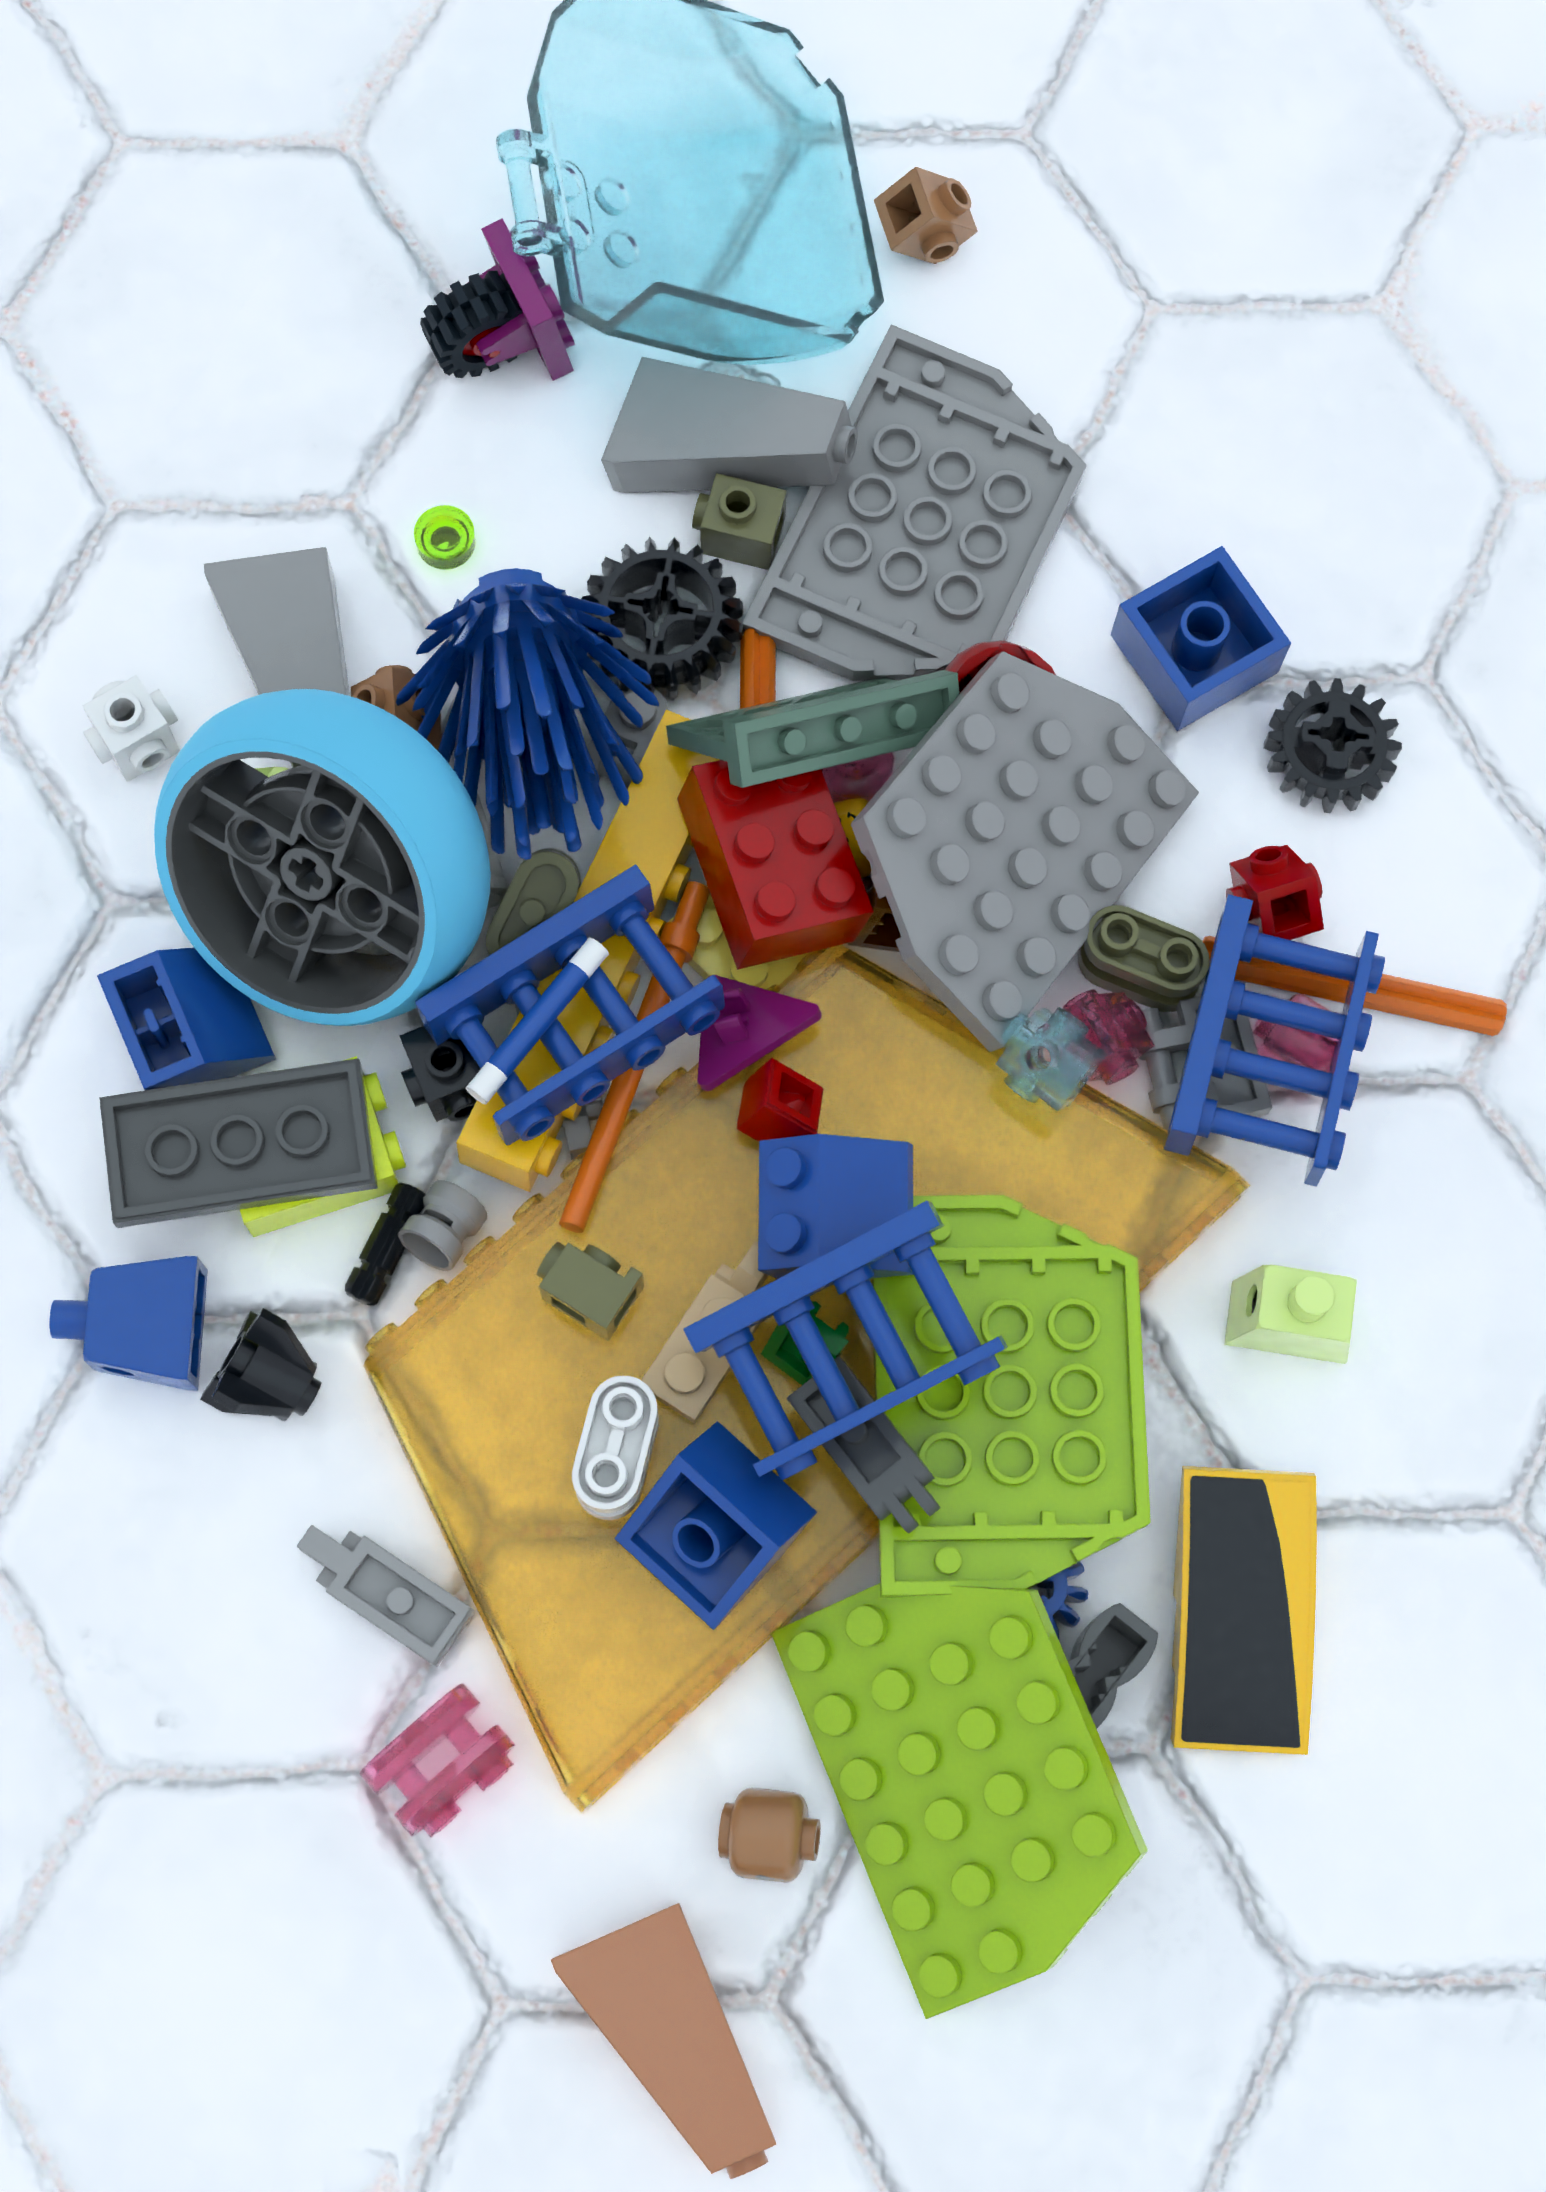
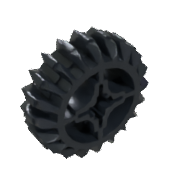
M649 536L647 541H645V552L639 554L625 543L624 548L621 549L623 562L620 563L605 556L604 561L601 563L604 576L590 574L587 581V591L590 595L582 596L581 599L612 609L615 614L606 617L591 613L587 614L616 627L625 628V634L638 637L645 643L646 651L644 653L631 647L621 638L609 637L587 626L585 627L616 648L623 656L647 671L651 677V684L639 682L653 694L655 687L666 688L667 697L674 701L678 697V685L685 684L690 691L697 695L698 691L701 690L700 675L717 682L721 676V665L719 662L732 663L736 656V647L733 643L739 642L742 639L743 624L738 619L743 616V602L740 598L733 597L736 594V582L733 576L721 577L723 565L719 562L718 558L702 564L703 550L698 544L685 555L680 553V542L675 537L668 543L667 550H657V544ZM653 585L649 590L645 592L633 593L638 589ZM677 586L699 598L708 611L699 610L698 603L683 600L677 594ZM667 602L668 614L664 619V623H660L659 634L655 637V623L658 620V616L662 615L664 603ZM692 645L680 652L668 654L676 646ZM587 653V656L592 661H597L589 653ZM599 664V668L609 678L614 676L603 665ZM619 680V688L627 692L630 688Z

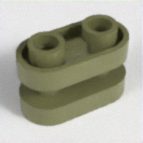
M543 848L533 852L531 859L524 860L520 864L487 930L486 948L489 955L573 904L581 885V874L578 865L570 855L559 849Z
M1113 905L1099 910L1091 918L1088 938L1078 951V965L1084 977L1098 987L1147 1007L1158 1008L1161 1012H1175L1180 1000L1195 997L1209 968V953L1202 940L1193 933L1132 908ZM1103 918L1097 925V927L1094 929V926L1097 923V921Z

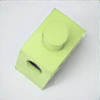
M1262 1265L1232 1281L1224 1345L1346 1364L1350 1347L1357 1279L1278 1265ZM1253 1299H1257L1255 1309L1252 1313Z

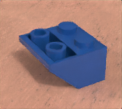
M195 948L156 950L97 975L144 1090L231 1078L276 1060L251 999L222 978Z

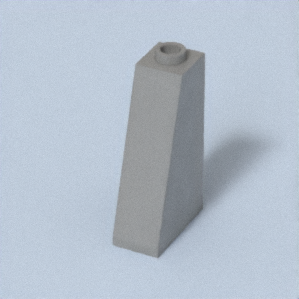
M641 357L602 455L601 462L613 490L622 493L711 490L716 473L771 487L834 485L842 463L849 464L854 456L858 433L856 427L851 425L846 402L843 400Z
M326 547L203 564L204 574L214 601L258 695L291 689H317L350 696L334 572ZM290 762L292 768L296 766H302L300 764Z

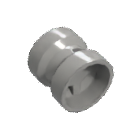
M437 1180L423 1197V1210L420 1214L412 1215L408 1218L398 1232V1237L402 1245L417 1259L438 1270L449 1271L453 1269L462 1256V1243L466 1237L477 1234L487 1220V1212L478 1199L467 1190L454 1183Z

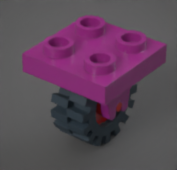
M503 218L481 228L495 266L481 275L479 273L470 275L469 282L465 285H461L459 280L451 284L452 292L448 295L440 292L434 297L437 305H427L423 311L426 317L421 318L420 321L422 331L441 369L449 376L453 373L455 378H464L468 371L471 377L481 376L483 368L488 367L490 372L500 368L499 362L506 360L510 363L517 358V355L536 348L552 381L574 371L566 351L567 348L575 345L574 339L563 319L565 315L550 284H545L538 270L540 269L539 264L526 237L521 235L513 239Z

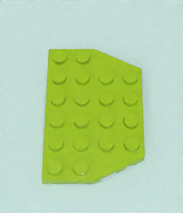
M1005 1195L913 1196V1207L927 1200L931 1201L944 1224L943 1227L931 1233L936 1242V1245L931 1247V1250L981 1345L1002 1335L1008 1347L994 1354L1001 1367L964 1386L959 1375L956 1374L885 1411L888 1418L935 1477L925 1487L941 1508L932 1516H929L913 1496L907 1500L904 1505L919 1524L909 1534L898 1523L892 1513L882 1521L878 1518L880 1598L952 1594L949 1586L1029 1589L1147 1527L1151 1523L1138 1257L1110 1244L1102 1245L1088 1238L1086 1233L1065 1223L1061 1226L1023 1208L1022 1203ZM914 1274L872 1278V1285L920 1377L957 1358ZM874 1348L876 1401L896 1389Z
M880 1583L771 1632L925 2019L1053 1968L1067 1952L1068 1946L1090 1919L1097 1915L1110 1899L1112 1892L1120 1882L1131 1873L1148 1852L1038 1590L949 1586L952 1594L880 1598Z

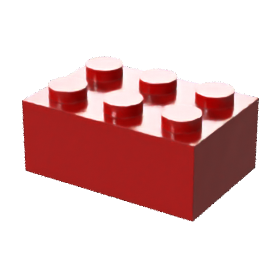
M718 760L692 766L677 801L737 970L854 942L874 911L822 770L819 769L741 788L730 784L728 762Z

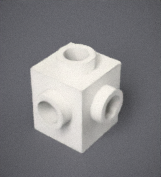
M137 674L125 681L118 680L104 685L94 694L92 700L82 705L92 724V727L83 731L85 738L102 765L113 759L127 782L144 772L158 767L165 760L180 752L169 727L178 721L177 716L161 690L158 688L149 694Z

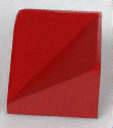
M771 1058L752 1074L744 1084L736 1129L758 1142L760 1140L817 1134L824 1088Z

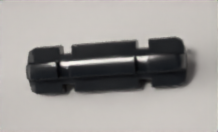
M399 1182L395 1185L386 1203L389 1205L388 1213H381L359 1256L360 1262H362L360 1268H353L345 1284V1292L349 1297L365 1305L374 1306L378 1303L387 1286L383 1280L385 1275L392 1276L405 1250L398 1237V1232L410 1216L420 1214L423 1210V1197L425 1196L423 1191L406 1183Z

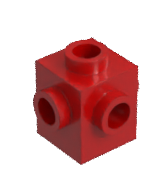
M1288 845L1261 847L1253 851L1249 857L1229 863L1233 887L1226 889V899L1229 894L1253 900L1248 923L1258 925L1260 933L1292 940L1324 930L1320 903L1323 891L1319 874L1312 863H1305Z

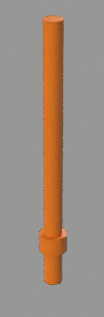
M696 881L687 882L672 922L665 923L659 938L681 970L683 964L692 961L700 940V934L696 930L710 895L708 887ZM653 974L636 1017L638 1021L670 1002L669 996ZM630 1068L612 1080L559 1221V1225L575 1233L584 1232L644 1069L635 1071Z

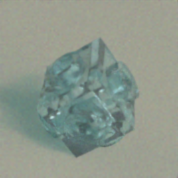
M1057 1007L1054 1013L1047 1008L1034 1011L1030 1017L1021 1012L1012 1021L1001 1036L1006 1043L1004 1046L1006 1050L995 1064L1008 1073L1004 1082L1015 1093L1032 1103H1036L1040 1098L1056 1111H1060L1071 1105L1108 1054L1085 1037L1089 1028L1076 1016L1060 1007ZM1043 1047L1050 1053V1063L1043 1057Z

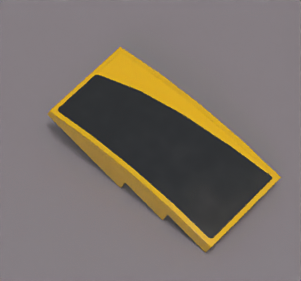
M1182 1466L1173 1596L1176 1600L1172 1654L1175 1682L1170 1739L1174 1748L1308 1755L1316 1609L1317 1501L1315 1473Z

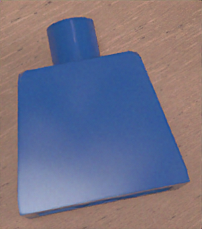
M183 1256L96 1268L90 1274L88 1301L53 1300L49 1318L51 1338L84 1340V1362L95 1371L184 1390L198 1391L208 1269L198 1256Z

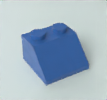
M812 1134L759 1141L758 1271L778 1279L913 1208V1145L909 1142L828 1134ZM895 1253L870 1265L875 1274L874 1278L913 1275L907 1261L899 1263Z
M718 1421L675 1457L614 1538L712 1630L721 1624L780 1559L817 1513L783 1480L781 1481L780 1477L773 1471L759 1477L753 1464L761 1460Z

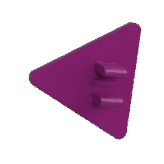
M715 975L723 985L725 1007L720 1011V1016L715 1023L701 1032L697 1082L702 1090L710 1091L818 1022L822 1017L818 1005Z

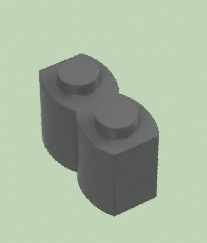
M1121 1603L1115 1604L1103 1611L1082 1630L1073 1646L1071 1657L1068 1661L1096 1729L1103 1723L1111 1711L1116 1698L1117 1688L1132 1680L1143 1670L1153 1655L1158 1639L1157 1631Z

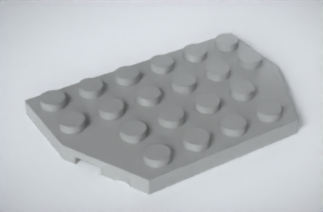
M891 324L848 409L851 425L856 427L858 433L854 456L849 464L842 463L834 485L810 486L742 622L743 634L745 629H754L759 635L772 638L776 643L777 649L852 681L882 678L902 680L946 669L957 654L977 643L1006 641L1084 477L1087 465L1068 444L1057 439L1054 435L1053 427L1039 412L1035 415L1012 390L1013 383L1000 369Z
M1002 651L985 663L852 821L851 827L861 853L870 862L871 879L879 899L887 898L901 934V938L896 939L895 942L902 960L989 1052L1003 1048L1087 940L1091 918L1099 910L1113 906L1197 797L1199 791L1119 703ZM1103 918L1097 921V923L1094 926V929L1097 927V925Z

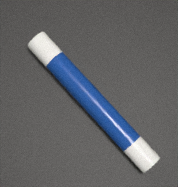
M590 937L585 941L466 1086V1090L471 1096L485 1105L490 1101L609 955L608 950L601 943Z

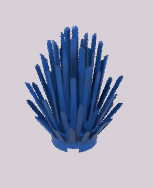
M513 568L494 571L478 578V587L472 590L462 601L457 598L452 610L436 618L425 628L436 630V632L421 643L416 652L417 655L428 653L445 639L447 640L398 693L396 704L400 706L407 702L419 688H423L415 699L412 712L424 708L426 715H421L423 721L417 732L427 739L456 682L459 688L438 752L449 763L454 751L453 758H455L453 770L463 783L468 748L464 787L474 806L477 803L482 759L485 760L486 805L490 814L492 850L497 854L505 852V804L508 808H512L516 852L520 858L528 860L532 857L530 834H538L541 829H547L551 825L554 830L564 834L567 850L569 852H577L581 848L582 842L573 804H576V801H578L573 762L591 821L597 830H600L603 824L601 808L604 804V797L599 786L600 778L587 749L575 709H579L616 795L624 806L628 805L629 793L613 757L617 756L635 784H639L643 778L641 769L602 711L583 674V670L587 672L624 715L638 728L643 726L642 716L625 698L622 690L587 656V653L647 704L659 707V702L656 696L639 682L650 685L651 677L649 673L585 627L587 626L609 637L623 638L622 632L616 626L587 614L591 613L606 617L615 614L612 609L598 603L568 596L565 592L566 590L555 588L553 585L543 581L542 573L533 570Z

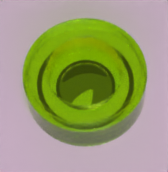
M450 505L432 507L425 511L415 524L414 540L417 552L421 559L431 567L442 570L454 569L466 563L474 553L476 537L473 523L470 517L457 507Z

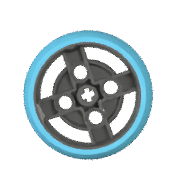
M291 689L269 692L245 699L214 715L193 734L171 764L159 795L154 824L155 858L163 892L180 928L194 948L222 978L247 997L268 1009L305 1022L333 1026L366 1025L397 1017L415 1009V1001L454 978L464 966L479 939L487 912L491 879L489 852L477 810L463 783L445 758L411 726L373 704L332 691ZM272 758L293 762L302 766H296L268 777L240 759ZM374 942L394 955H371L355 952L354 950Z

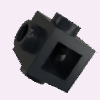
M424 1026L400 1035L399 1037L412 1068L402 1071L401 1075L415 1107L427 1103L436 1122L447 1117L450 1121L468 1118L477 1100L468 1093L466 1086L480 1071V1067L460 1039L449 1038L437 1046Z

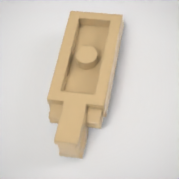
M757 1242L753 1243L736 1270L722 1263L715 1275H710L641 1380L650 1387L658 1401L694 1424L720 1387L731 1367L725 1356L717 1357L713 1348L705 1352L695 1353L683 1328L761 1288L769 1275L758 1271ZM761 1323L749 1328L752 1335Z

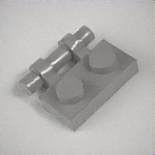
M1201 996L1179 1001L1176 1010L1180 1026L1164 1029L1158 1008L1145 1009L1134 1015L1140 1035L1134 1039L1139 1059L1146 1060L1153 1086V1090L1148 1093L1152 1111L1155 1114H1160L1165 1135L1168 1133L1180 1082H1177L1170 1054L1186 1049L1188 1051ZM1238 1015L1236 1021L1225 1018L1220 1039L1232 1041L1231 1048L1259 1055L1249 1017ZM1224 1073L1222 1079L1212 1076L1210 1078L1206 1098L1218 1100L1217 1107L1255 1117L1267 1115L1273 1108L1266 1083Z

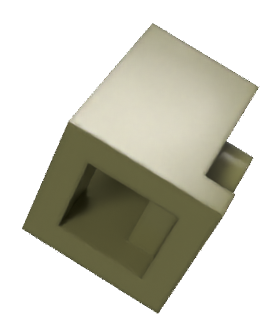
M556 1242L540 1264L537 1276L543 1279L538 1286L542 1300L609 1341L643 1290V1273L631 1266L625 1277L617 1273L621 1268L619 1262L601 1249L588 1244L583 1252L569 1242L566 1246Z

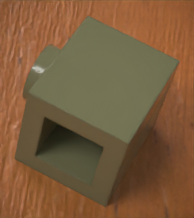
M716 473L710 495L699 494L692 520V529L700 530L703 554L769 570L775 557L786 518L787 490Z

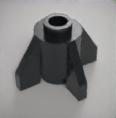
M263 1308L259 1314L252 1311L249 1312L243 1322L236 1342L229 1351L220 1370L203 1391L200 1400L221 1412L274 1416L285 1422L293 1412L300 1416L307 1412L322 1382L313 1377L317 1369V1363L311 1360L287 1321Z

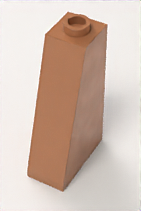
M680 1903L550 1959L555 1973L711 2174L726 2168L729 2178L733 2179L769 2162L764 2150L777 2145L775 2137Z

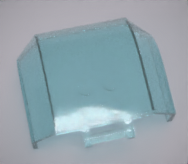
M563 0L552 11L526 97L532 132L524 129L503 131L496 137V148L499 161L506 165L515 220V225L510 230L513 251L521 256H535L541 253L553 256L562 311L609 336L719 363L758 365L797 361L840 350L848 345L859 333L858 328L880 308L884 303V297L844 95L830 78L820 84L797 57V54L804 46L790 29L707 0ZM530 163L538 165L547 223L539 221Z

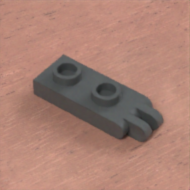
M840 1356L835 1358L834 1360L859 1408L874 1402V1398ZM813 1377L787 1397V1400L812 1433L835 1422ZM885 1412L822 1444L881 1521L892 1513L898 1523L909 1534L919 1524L904 1505L907 1500L913 1496L929 1516H932L941 1508L925 1487L935 1477Z

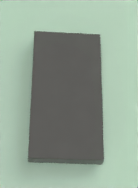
M359 1058L99 1097L112 1220L117 1228L378 1188L362 1064Z

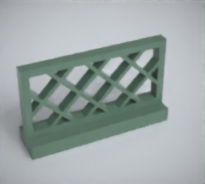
M942 670L898 681L888 678L871 679L666 726L668 744L728 762L730 784L741 788L916 747L959 696L958 673Z

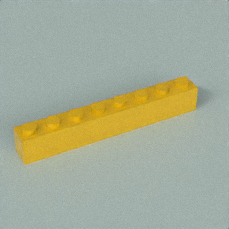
M665 710L639 764V768L643 773L642 781L639 784L631 781L627 789L629 793L628 805L624 806L622 802L620 803L574 900L576 902L636 864L651 886L655 910L649 913L646 921L658 938H660L666 923L660 917L668 900L678 903L691 874V868L685 866L694 846L677 798L692 766L720 760L669 745L666 726L691 720L669 710ZM615 934L601 943L608 950L609 955L601 963L600 967L626 1004L630 1006L641 979V975L634 973L641 957L626 936H617ZM562 968L540 981L537 990L541 995L562 971ZM583 987L557 1017L583 1056L614 1038L615 1032L612 1028H609L608 1022ZM521 1011L519 1012L509 1034L524 1017ZM539 1039L514 1071L526 1089L530 1091L562 1070ZM497 1092L486 1105L477 1100L456 1142L459 1163L531 1192L538 1175L548 1177L558 1160L563 1142L556 1139L563 1124V1120L566 1117L575 1121L583 1106L575 1103L556 1115L551 1127L540 1136L529 1141L518 1139L514 1143L506 1145L499 1136L493 1120L494 1113L506 1105Z

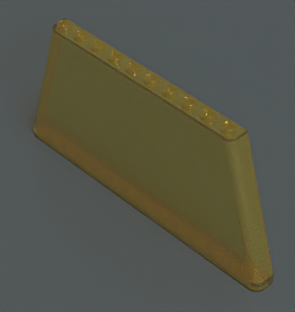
M844 945L831 946L830 948L807 953L796 966L795 970L799 974L782 989L777 984L766 989L817 1004L822 1013V1017L818 1022L710 1091L702 1090L697 1082L699 1062L689 1071L684 1067H680L666 1077L658 1086L655 1093L659 1098L642 1113L636 1108L628 1112L583 1233L569 1231L561 1227L559 1221L586 1151L574 1158L565 1167L560 1175L563 1182L548 1196L544 1197L541 1193H537L518 1208L512 1216V1220L516 1224L497 1241L493 1236H488L479 1242L463 1260L467 1267L448 1284L444 1279H440L429 1286L414 1303L418 1310L398 1327L392 1322L379 1330L365 1346V1350L370 1355L363 1364L364 1370L563 1794L582 1815L585 1814L772 1638L774 1633L793 1619L879 1538L878 1517L825 1448L820 1445L812 1449L818 1461L817 1463L783 1480L817 1511L816 1515L780 1559L714 1630L614 1539L675 1457L717 1421L760 1460L775 1453L732 1369L695 1424L656 1399L659 1416L658 1432L640 1500L629 1514L615 1520L596 1518L587 1513L580 1505L573 1486L572 1469L590 1400L597 1387L607 1379L615 1376H632L642 1380L710 1275H715L722 1263L736 1270L753 1243H758L759 1142L736 1129L743 1087L746 1080L773 1058L823 1087L817 1134L911 1143L913 1145V1196L1005 1195L1022 1203V1207L1061 1226L1065 1223L1086 1233L1088 1238L1102 1245L1110 1244L1138 1257L1139 1292L1144 1290L1239 1201L1251 1185L1232 1166L1195 1145L1192 1146L1189 1156L1164 1150L1168 1133L1167 1129L1009 1040L1003 1048L989 1052L942 1001ZM556 1242L564 1246L569 1242L583 1252L588 1244L601 1249L619 1262L621 1268L617 1273L625 1277L631 1266L643 1273L644 1288L609 1341L542 1300L538 1286L543 1279L537 1276V1271L544 1257ZM769 1275L761 1287L777 1280V1278ZM833 1284L810 1296L812 1302L816 1301L822 1305L816 1317L834 1330H836L841 1322L849 1326L848 1334L845 1337L849 1342L840 1357L847 1363L875 1400L874 1346L846 1292L839 1295ZM772 1316L761 1322L753 1334L755 1340L749 1344L798 1439L801 1440L812 1434V1431L787 1400V1397L802 1385L761 1355L762 1350L777 1326ZM776 1469L772 1470L777 1476H779Z

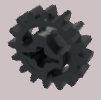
M1334 678L1328 692H1323L1319 684L1313 680L1308 683L1304 691V698L1291 691L1282 705L1284 710L1276 709L1268 725L1274 731L1268 732L1263 749L1277 753L1271 756L1267 770L1268 773L1282 771L1285 773L1286 776L1279 788L1282 793L1291 791L1295 787L1302 791L1300 806L1305 808L1312 801L1313 797L1322 799L1324 813L1330 814L1337 800H1343L1344 805L1351 812L1357 809L1362 800V794L1373 801L1378 797L1383 788L1381 782L1389 783L1394 775L1397 766L1392 760H1396L1402 750V743L1388 738L1393 736L1399 723L1397 719L1382 720L1379 715L1386 704L1382 698L1373 701L1371 704L1363 700L1366 686L1359 684L1352 694L1343 692L1341 679ZM1320 713V718L1315 722L1304 721L1301 727H1296L1305 718ZM1364 764L1369 765L1362 773L1345 779V773L1348 770H1361Z

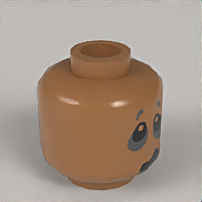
M746 1788L739 1793L735 1803L726 1802L724 1804L718 1836L720 1858L729 1859L730 1867L738 1877L784 1883L792 1882L800 1874L804 1860L816 1861L821 1835L820 1819L809 1818L806 1801L799 1793Z

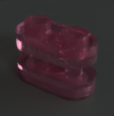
M464 1683L459 1684L438 1700L369 1761L359 1773L376 1795L381 1794L395 1784L408 1799L395 1813L394 1817L411 1837L424 1829L430 1838H433L462 1812V1809L455 1801L475 1784L483 1792L486 1791L514 1766V1763L507 1755L516 1744L499 1724L493 1726L481 1736L467 1720L481 1703ZM447 1738L460 1755L428 1781L416 1767V1764Z

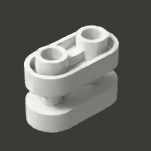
M624 1375L609 1378L597 1387L590 1400L572 1469V1482L580 1505L587 1513L599 1519L615 1520L626 1516L636 1507L642 1494L658 1432L659 1416L654 1393L646 1383L638 1378Z

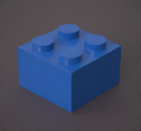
M1223 545L1119 604L1110 634L1177 732L1279 673L1291 646V641Z

